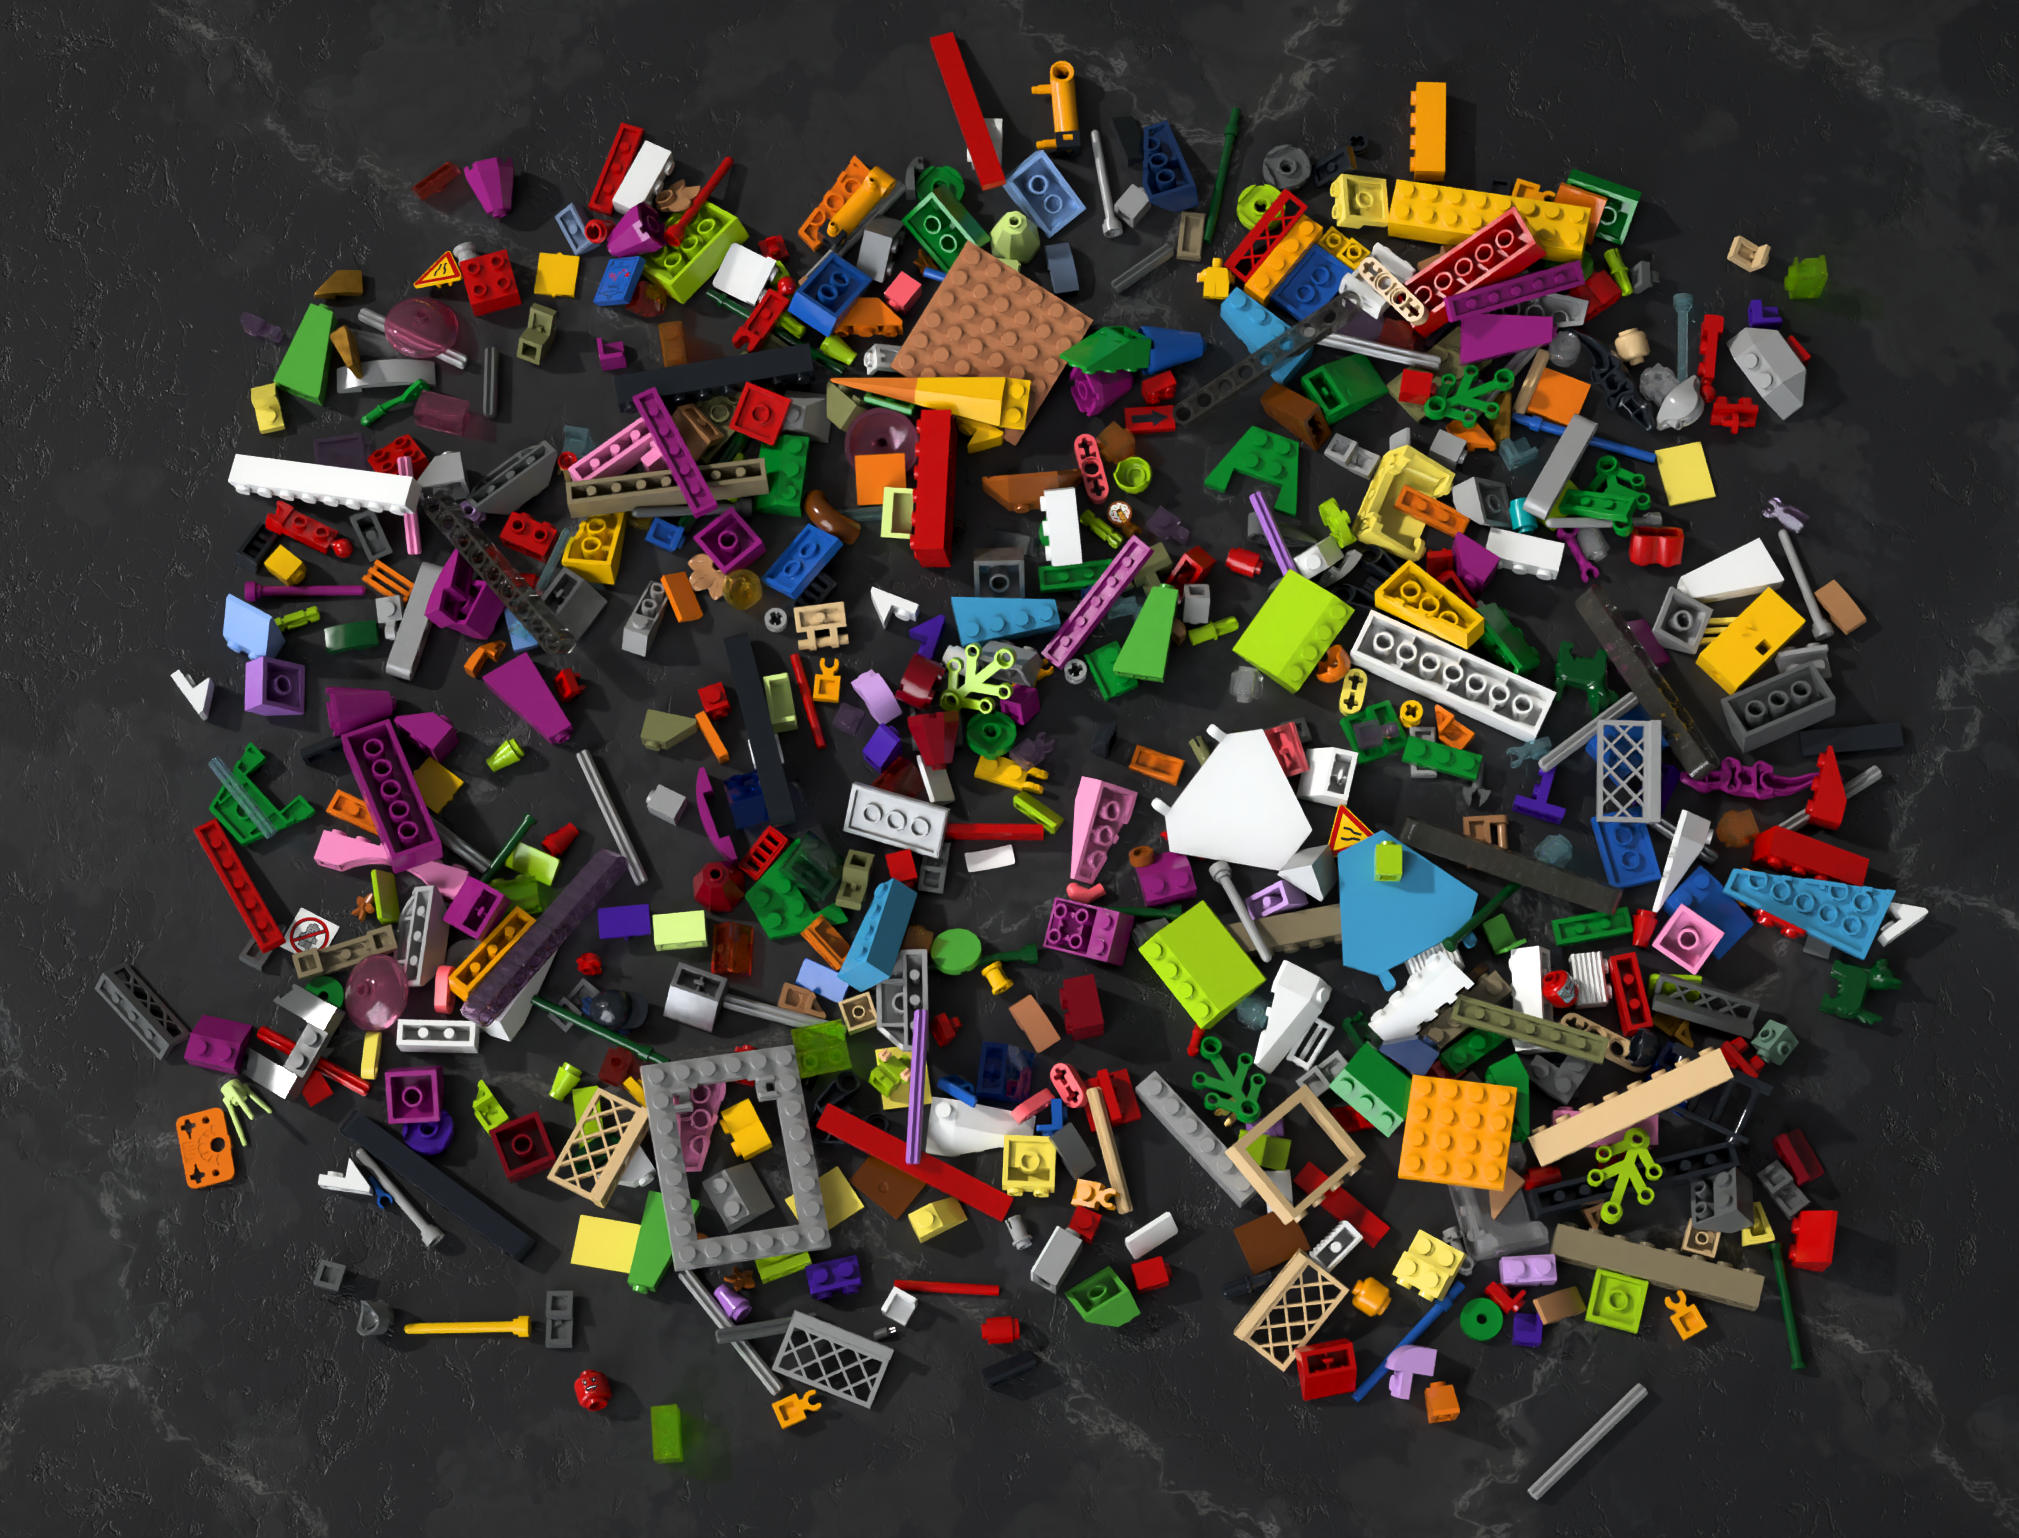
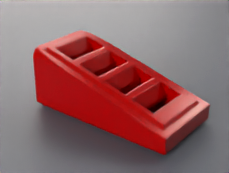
M769 825L737 867L757 882L790 846V842L784 835ZM771 837L779 843L777 847L769 841ZM764 845L772 851L771 855L762 849ZM757 853L766 859L765 863L761 862L755 855ZM750 860L760 868L758 872L748 865Z

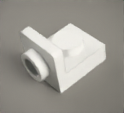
M875 343L864 356L867 375H874L878 370L896 372L889 366L902 346Z

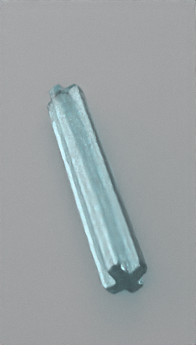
M220 757L213 758L208 763V766L267 839L277 833L276 827Z

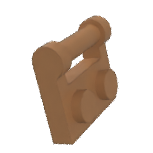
M1508 815L1463 817L1467 869L1508 868L1513 866L1512 857L1509 856ZM1491 825L1497 826L1499 857L1492 856Z

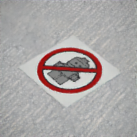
M300 908L284 936L286 943L280 947L294 954L316 947L318 950L329 947L339 926L304 908Z

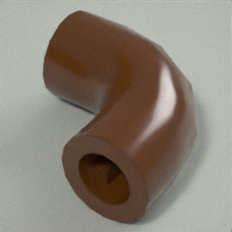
M811 490L805 494L802 500L804 509L811 521L819 529L839 538L841 542L848 545L856 541L860 533L859 522L835 510L828 502L824 492Z

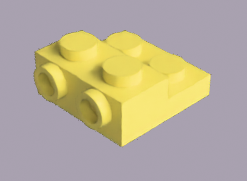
M1341 174L1331 184L1330 194L1332 197H1335L1332 217L1337 219V226L1360 229L1363 225L1384 228L1388 226L1389 211L1386 179Z
M1004 1135L1002 1191H1007V1195L1017 1197L1022 1196L1023 1192H1033L1035 1197H1048L1049 1193L1055 1192L1056 1149L1048 1139L1050 1136Z
M1419 1229L1408 1252L1404 1251L1392 1274L1398 1277L1396 1283L1409 1290L1412 1285L1420 1289L1418 1295L1432 1302L1434 1298L1443 1301L1467 1255Z

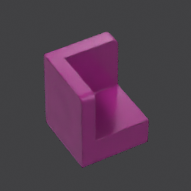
M596 338L603 371L627 367L623 341L603 344L602 338Z
M1016 684L1013 686V694L1009 698L1000 699L1002 713L1009 716L1017 724L1025 725L1040 711L1036 688Z

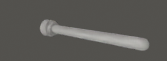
M1092 130L1090 136L1106 217L1102 225L1103 233L1107 238H1114L1123 233L1122 223L1115 217L1100 133L1098 130Z
M1648 512L1642 517H1631L1634 526L1662 527V517L1659 512ZM1548 518L1546 526L1549 528L1613 527V520L1597 518Z
M1782 529L1779 531L1778 536L1814 622L1812 624L1813 636L1816 641L1827 639L1834 634L1831 623H1827V620L1823 619L1787 530Z
M1224 860L1214 863L1209 868L1213 880L1222 884L1262 960L1269 962L1272 959V955L1231 881L1232 870Z
M358 1149L356 1155L421 1230L420 1235L426 1246L431 1248L439 1243L445 1235L442 1230L433 1224L429 1225L366 1150Z

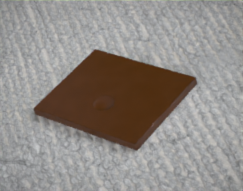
M871 1155L849 1180V1183L896 1220L900 1218L927 1185Z
M1274 1211L1233 1229L1253 1275L1292 1258L1299 1248L1304 1252L1311 1249L1299 1222L1296 1223L1293 1219L1285 1225Z

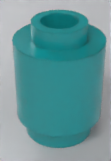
M1527 498L1512 500L1510 502L1509 514L1513 532L1532 535L1534 530L1538 528L1536 516L1522 510Z

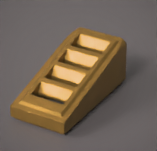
M344 325L330 334V338L349 370L360 380L363 378L356 337Z

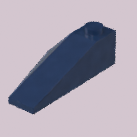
M1168 121L1144 127L1142 185L1149 202L1175 213L1199 206L1195 182Z

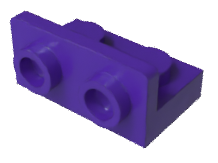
M856 1255L805 1266L812 1299L817 1298L818 1301L833 1298V1294L843 1292V1295H849L858 1292V1288L863 1287Z

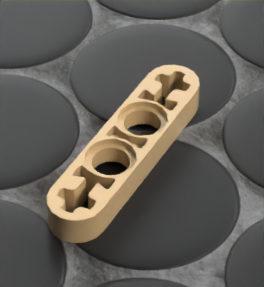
M1368 257L1360 263V275L1407 321L1414 326L1422 325L1427 321L1429 316L1427 307L1378 260ZM1372 266L1379 274L1375 277L1369 272V267ZM1385 279H1391L1390 287L1382 290L1381 283ZM1401 293H1406V300L1402 304H1396L1397 296ZM1411 306L1420 313L1417 317L1409 310Z
M1568 1013L1558 1022L1559 1024L1569 1026L1566 1023L1572 1020L1574 1022L1573 1026L1577 1029H1582L1585 1026L1586 1029L1584 1031H1596L1600 1036L1610 1038L1605 1058L1632 1072L1643 1073L1652 1066H1631V1062L1625 1059L1629 1054L1630 1040L1578 1014ZM1617 1042L1623 1047L1622 1055H1615L1611 1051L1612 1043Z

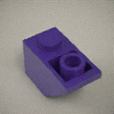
M882 723L862 751L863 758L881 775L903 755L900 733L893 726L888 728Z

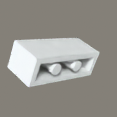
M649 141L644 142L612 200L615 211L625 215L629 209L642 201H645L652 207L653 198L662 191L663 180L674 169L675 162L673 161L671 151Z
M1066 487L1043 490L1044 496H1040L1041 511H1046L1047 521H1042L1043 535L1049 538V546H1045L1046 561H1051L1052 566L1083 563L1075 488Z
M1491 527L1486 549L1500 557L1498 569L1507 568L1520 575L1529 573L1536 575L1542 580H1556L1564 543Z
M398 1019L396 1045L401 1052L478 1053L480 1028L476 1021Z

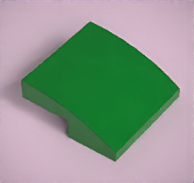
M867 392L864 396V402L912 417L918 414L921 407L920 405Z
M1389 700L1368 706L1364 711L1340 720V725L1353 752L1358 753L1357 760L1360 766L1386 757L1406 747L1407 737Z

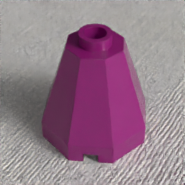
M495 157L473 163V169L469 170L468 166L464 168L467 182L487 215H493V218L505 217L507 212L512 210L515 169L511 157H506L507 162H502L501 157Z
M645 201L629 209L607 237V249L610 254L618 258H627L655 252L667 245L668 243L663 238L667 227L664 222L658 223L656 218L659 217V214Z
M1074 367L1070 373V381L1075 380V386L1071 387V394L1079 411L1082 413L1087 412L1086 415L1089 417L1099 414L1130 391L1133 384L1132 373L1124 369L1117 370V373H1108L1102 370L1097 371L1096 374H1086L1082 372V369Z

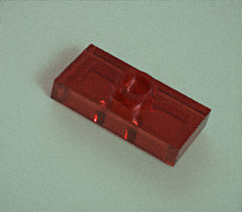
M448 161L414 185L411 191L417 198L423 201L434 192L438 193L445 189L447 183L461 174V171L455 164Z

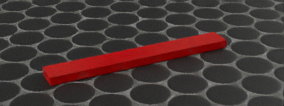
M953 32L931 37L930 43L982 190L1006 185L1005 176Z
M830 1103L826 1105L816 1125L822 1131L1000 1222L1003 1221L1014 1199L921 1151L919 1164L906 1163V1142Z

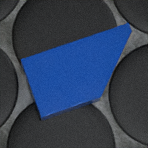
M956 1074L938 1079L936 1087L972 1108L976 1106L978 1098L974 1095L975 1088L973 1084Z

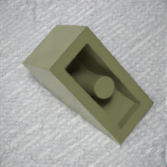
M648 709L640 738L642 744L650 750L660 751V748L668 750L698 732L699 725L697 719Z

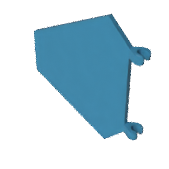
M1383 830L1339 852L1338 874L1343 966L1377 975L1386 991L1394 989L1396 981L1389 970L1442 943L1446 937H1451L1471 919L1478 893ZM1383 841H1394L1396 845H1402V877L1400 881H1374V851L1376 844H1380ZM1471 932L1462 941L1466 948L1470 949L1476 945L1477 938Z

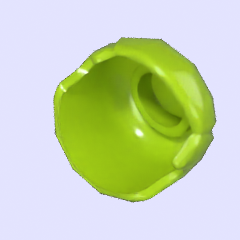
M1129 457L1118 463L1113 475L1120 489L1126 493L1138 494L1150 485L1153 472L1147 461L1140 457Z

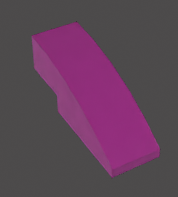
M461 547L456 548L446 562L433 587L424 616L440 628L456 623L460 603L468 600L476 560Z

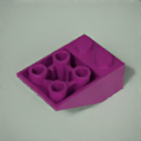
M1055 897L1043 947L1123 966L1135 916Z

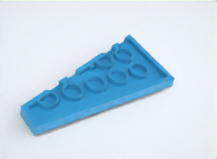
M1735 868L1731 871L1722 891L1723 894L1756 910L1762 909L1807 931L1806 934L1860 960L1865 959L1896 890H1882L1867 886L1860 887L1846 885L1845 883L1765 874L1764 872Z

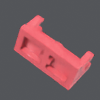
M1295 722L1264 731L1286 777L1310 770Z

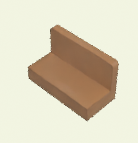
M693 403L679 406L671 417L695 461L702 458L708 447L720 444L725 437Z

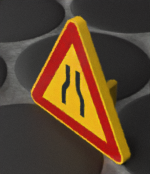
M445 252L414 283L415 288L433 285L441 288L444 283L452 286L454 281L461 280L463 276L451 252Z
M1341 804L1338 806L1328 844L1335 858L1338 857L1339 852L1374 834L1351 811Z

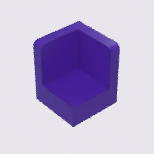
M1751 300L1748 307L1749 328L1779 331L1783 319L1778 315V308L1762 307L1761 300Z
M1538 1312L1536 1315L1515 1313L1512 1345L1540 1346L1543 1323Z

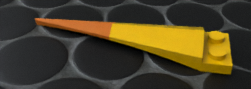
M1006 377L830 379L833 383L927 408L951 410L953 415L1000 428L1024 431L1026 429L1032 382L1030 380Z

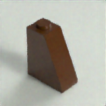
M1274 382L1260 398L1266 414L1311 449L1317 451L1332 434L1319 405L1283 385Z

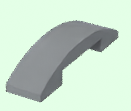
M390 359L361 362L363 378L360 380L354 376L347 366L337 369L338 394L362 392V388L411 386L420 378L427 381L429 387H436L435 362Z

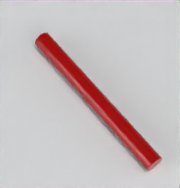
M799 653L792 654L790 659L817 749H823L827 745Z
M894 1280V1286L902 1291L999 1296V1285Z

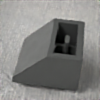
M1733 1167L1691 1183L1692 1227L1694 1229L1734 1233L1753 1226L1752 1181L1737 1167Z

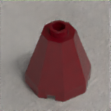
M958 710L907 717L909 730L926 766H932V771L947 769V764L952 763L959 725Z
M729 861L707 862L693 877L694 899L710 914L733 912L745 898L744 873Z

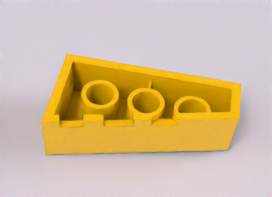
M1410 559L1375 591V607L1465 649H1468L1484 634V617Z

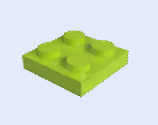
M1597 1268L1585 1321L1636 1334L1640 1324L1649 1281Z

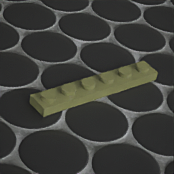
M1460 994L1457 995L1458 998L1456 999L1450 1021L1602 1065L1610 1038Z

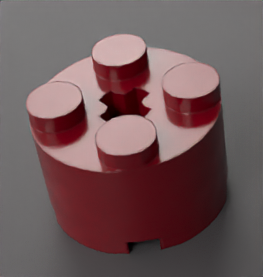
M915 652L894 698L920 710H923V708L928 710L936 692L932 688L933 686L939 687L946 668L942 667L943 664Z

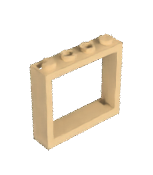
M1306 1084L1225 1151V1154L1285 1225L1293 1219L1297 1223L1308 1214L1305 1210L1312 1204L1315 1208L1326 1198L1324 1193L1328 1189L1333 1192L1342 1185L1344 1181L1341 1178L1347 1173L1349 1176H1352L1362 1167L1359 1162L1366 1157ZM1301 1103L1349 1161L1296 1207H1293L1246 1151V1148L1297 1104Z

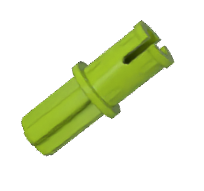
M1613 248L1606 251L1604 257L1610 268L1609 275L1611 278H1614L1615 283L1622 290L1621 296L1625 297L1632 294L1633 288L1627 275L1629 270L1622 261L1619 249L1616 248L1614 250Z
M786 311L777 323L778 328L784 327L797 338H801L806 332V327L792 318L789 311Z
M1231 616L1214 623L1208 621L1209 624L1188 630V635L1192 645L1195 646L1213 638L1218 640V636L1238 630L1239 625L1237 619Z

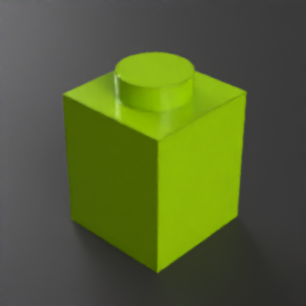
M1383 841L1380 844H1376L1374 851V881H1400L1402 877V845H1396L1394 841Z

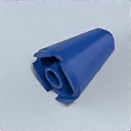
M1141 326L1137 330V332L1152 339L1148 368H1140L1144 375H1152L1200 358L1203 352L1206 351V340L1198 332L1153 326Z

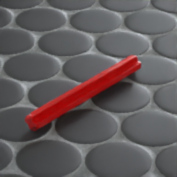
M262 1026L257 1033L258 1039L287 1055L291 1054L296 1045V1042L266 1026ZM320 1057L314 1068L316 1071H320L325 1076L362 1096H366L371 1089L369 1082L323 1057Z

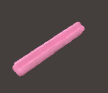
M399 457L397 459L399 475L413 477L411 457ZM416 507L415 514L405 513L404 515L409 555H416L422 552Z

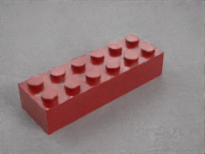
M1515 206L1402 283L1429 311L1428 319L1424 324L1419 326L1411 324L1418 333L1425 338L1449 321L1444 297L1511 279L1547 254L1526 216ZM1401 293L1397 296L1400 304L1406 300V293ZM1413 306L1409 308L1416 317L1420 314Z
M921 410V419H917V434H920V442L915 444L916 457H919L918 465L914 466V478L917 480V488H913V502L916 503V511H912L911 515L912 526H915V534L910 536L911 550H914V557L919 560L922 568L951 567L958 427L951 410Z

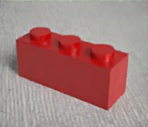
M1631 952L1610 956L1608 960V974L1624 1038L1634 1036L1639 1031L1638 1028L1651 1030L1653 1022L1636 953Z

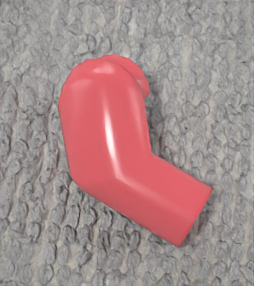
M1070 883L1066 889L1071 900L1084 904H1089L1106 894L1100 883L1090 889L1078 885V883Z

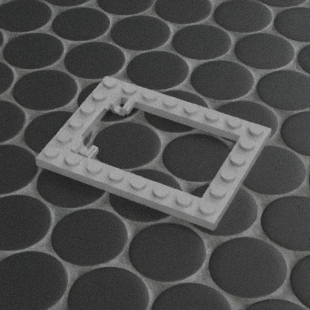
M794 1045L640 1067L675 1272L828 1249L831 1247ZM748 1079V1081L755 1080L759 1102L776 1100L799 1225L698 1240L676 1114L693 1112V1104L690 1101V1089H697V1086ZM773 1083L774 1091L767 1092L766 1084ZM673 1097H679L680 1104L674 1105Z

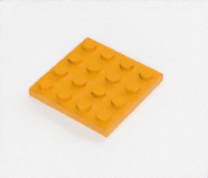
M1413 1075L1398 1177L1401 1179L1504 1191L1518 1093L1517 1087Z

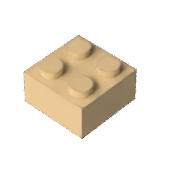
M869 991L838 1002L849 1035L877 1026V1013Z
M1690 1218L1687 1222L1681 1252L1689 1255L1703 1256L1707 1260L1713 1261L1721 1232L1694 1229L1692 1227V1218Z

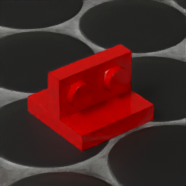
M746 382L729 428L776 447L793 400Z
M1106 1068L1097 1071V1077L1083 1081L1087 1089L1093 1087L1101 1088L1112 1128L1142 1118L1127 1069L1108 1074ZM1088 1101L1084 1106L1091 1133L1093 1134L1097 1131Z

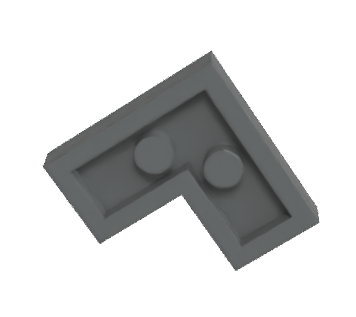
M1537 1054L1526 1072L1529 1075V1082L1566 1106L1594 1062L1568 1055L1560 1068Z

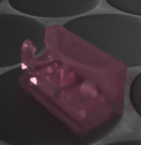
M422 390L414 409L415 425L463 437L470 413H467L470 403L466 400Z

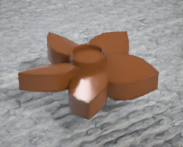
M919 249V258L914 260L913 263L918 266L920 273L923 275L926 267L938 270L937 266L933 263L935 260L931 255L926 257L925 252Z
M368 894L365 898L358 896V907L351 914L359 915V921H364L367 912L372 914L376 910L373 906L375 902L374 894Z
M734 1266L733 1275L724 1277V1281L734 1283L735 1291L740 1290L742 1287L747 1289L755 1288V1283L752 1279L753 1270L741 1272Z

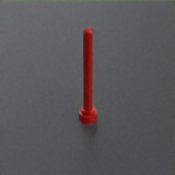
M726 157L680 221L673 226H669L665 231L663 238L668 244L678 247L685 239V229L733 165L734 160L732 157Z

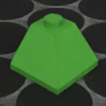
M1107 1266L1065 1292L1067 1298L1086 1322L1119 1327L1140 1314L1130 1291L1110 1266Z

